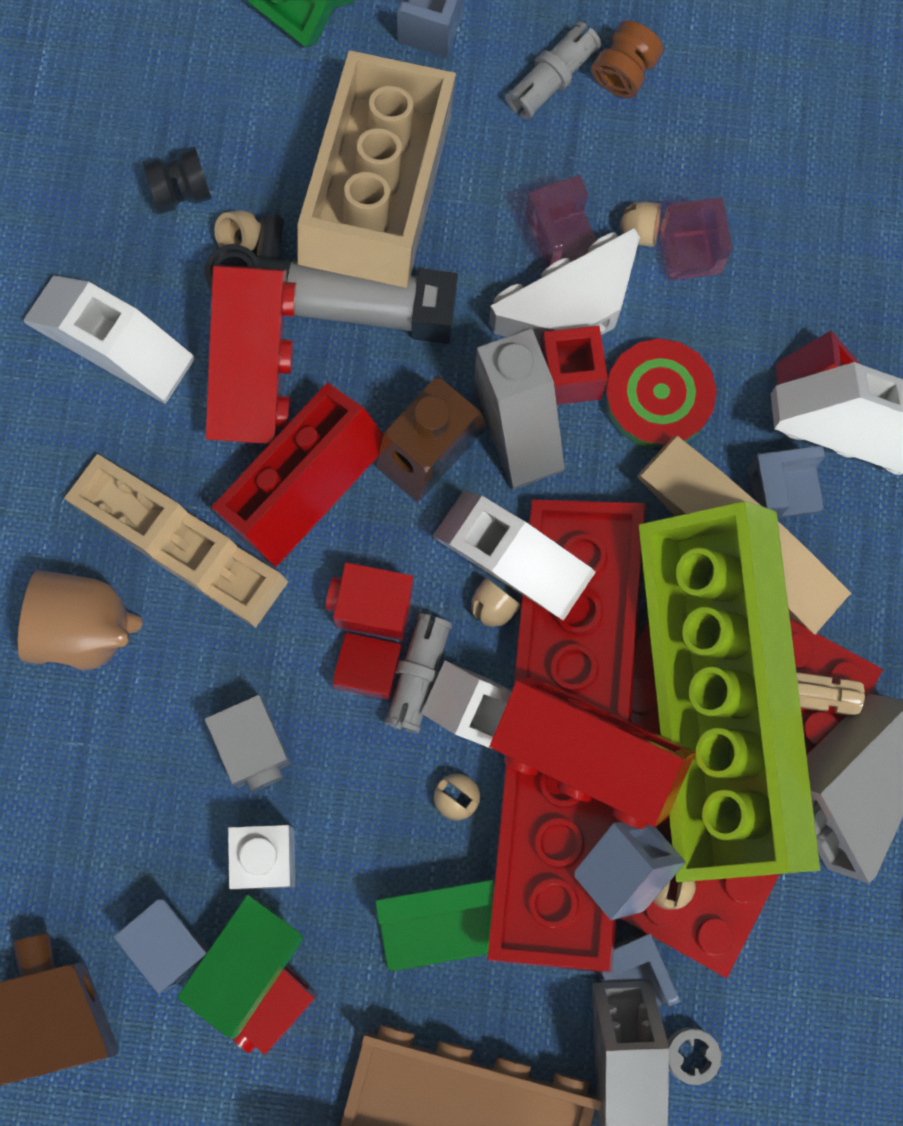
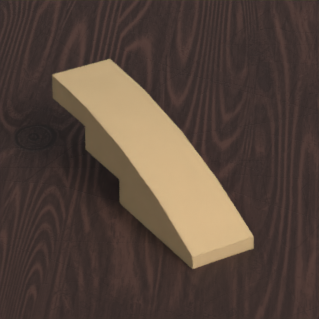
M673 436L637 475L639 480L674 516L742 501L761 506L727 475L679 436ZM778 522L789 616L791 620L804 626L815 635L848 598L851 592L798 539Z
M96 454L64 497L69 504L255 628L288 583V580L281 573L240 549L230 538L189 514L179 503L99 454Z

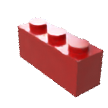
M220 264L213 266L206 440L270 444L279 435V430H283L290 422L291 399L290 396H281L282 373H292L294 345L293 340L284 339L285 316H295L296 283L287 282V269Z
M327 382L211 508L245 543L274 567H277L379 456L384 434L364 407Z
M534 676L516 680L489 746L506 755L503 761L512 769L532 776L537 775L539 771L559 781L557 788L562 793L584 802H590L593 797L613 807L611 814L616 819L639 829H645L647 824L655 828L668 818L696 754L695 751Z

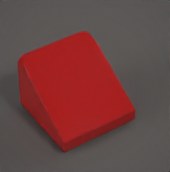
M346 633L334 672L333 688L390 701L402 645Z

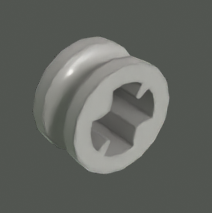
M685 1027L675 1031L668 1038L669 1071L676 1078L687 1084L701 1085L709 1082L717 1074L721 1065V1051L718 1043L710 1034L698 1028ZM694 1039H700L704 1043L701 1055L707 1060L705 1066L698 1070V1068L692 1065L690 1073L684 1072L680 1068L684 1058L678 1052V1049L685 1041L687 1044L694 1046Z

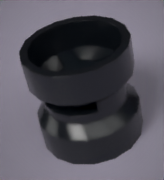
M195 146L180 150L176 158L164 161L157 157L142 162L159 215L176 210L181 202L190 200L197 204L212 199ZM176 177L178 184L173 185L171 178Z

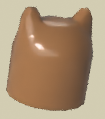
M36 570L31 576L22 604L18 629V656L21 662L33 664L55 662L72 666L81 671L98 669L112 660L119 647L127 645L130 640L129 634L138 632L143 622L141 617L126 611L114 587L99 579Z

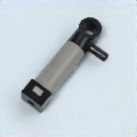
M267 214L263 217L257 255L245 246L227 244L217 248L208 257L205 265V277L211 295L213 266L215 265L287 269V282L296 283L295 316L412 332L413 340L450 344L457 297L458 273L419 268L418 276L411 275L408 288L301 266L298 265V260L278 258L284 220L275 214Z

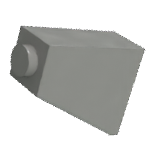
M531 328L477 347L473 392L487 423V428L512 490L564 472L565 467L554 381L533 329Z
M868 694L865 697L860 714L855 716L847 715L806 755L818 853L828 870L866 883H870L877 876L903 818V700Z
M652 982L592 983L596 1096L602 1101L600 1111L597 1110L598 1126H668L669 1045Z

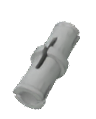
M579 21L573 25L572 29L551 51H542L534 60L535 67L505 95L506 102L513 112L517 113L524 107L520 117L530 120L534 113L557 90H565L572 83V74L601 47V41L597 33L590 28L582 35V32L587 28V24Z
M422 613L417 615V623L405 661L398 662L395 673L400 677L388 715L384 720V724L399 730L405 728L406 732L419 734L420 724L423 718L421 712L438 677L439 672H437L439 662L449 631H451L453 626L452 623L439 617L432 621L430 620L431 615Z

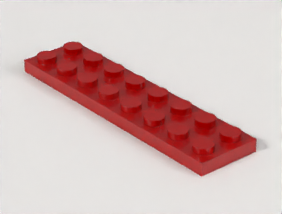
M532 499L530 525L587 564L596 573L564 621L523 595L514 685L516 680L534 676L631 722L643 567L639 524L646 523L647 510L645 503ZM506 765L487 960L500 963L612 973L616 919L610 920L575 878L574 873L613 823L621 821L611 814L613 807L593 797L590 802H584L562 793L557 788L559 781L539 771L535 776L527 775Z

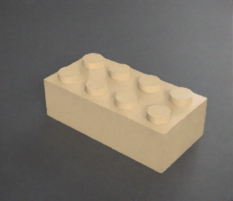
M348 51L298 221V265L408 288L451 118L456 79L455 72Z

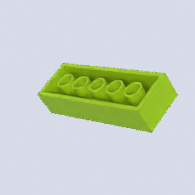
M742 501L639 524L660 732L662 737L696 752L669 814L672 847L686 861L675 874L676 882L820 871L777 511Z

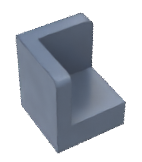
M465 0L401 1L397 10L398 43L448 58L464 14Z
M815 446L757 454L747 468L752 498L762 507L777 511L778 519L819 513L824 505L817 466L825 459L824 447Z
M623 822L613 823L575 870L574 875L608 918L614 920L641 913L647 909L686 861L656 827L654 828L647 824L645 829H639Z
M163 899L155 901L114 936V939L158 994L169 991L195 969L210 949L201 935L192 934L170 905Z
M642 932L615 944L612 973L597 972L601 983L651 981L658 1006L664 1004L670 1007L680 1002L651 933Z

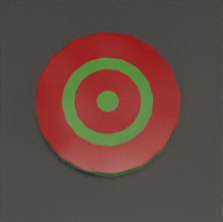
M658 338L639 342L619 356L608 375L605 390L606 407L610 420L624 437L642 447L655 448L656 446L663 448L673 436H679L687 443L700 434L714 411L717 389L712 370L698 352L681 342Z

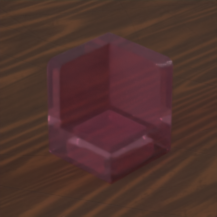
M580 175L529 193L526 217L547 268L564 258H569L572 262L589 253V247L596 242L584 213L588 192Z
M723 197L675 203L667 206L659 233L668 281L721 274L732 251Z

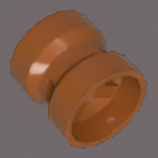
M626 20L619 23L611 35L610 48L604 49L599 53L591 66V72L596 81L610 93L622 98H632L636 96L644 84V72L655 67L663 55L664 47L658 36L641 23Z

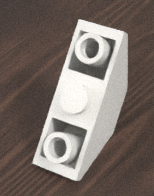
M635 228L619 237L616 233H609L601 237L589 247V253L572 262L569 258H564L553 263L543 271L541 279L526 287H523L522 284H515L502 291L495 297L494 304L490 306L489 326L493 333L509 337L532 328L538 344L541 346L543 332L600 325L601 335L614 329L621 311L640 239Z
M53 275L23 320L28 326L164 404L167 403L195 360L194 355L138 309L88 281Z
M853 362L776 385L771 392L775 430L783 432L792 439L807 440L833 449L844 457H856L882 466L893 474L903 475V379Z
M463 490L432 536L440 543L563 621L596 573L587 564L522 519L484 496Z

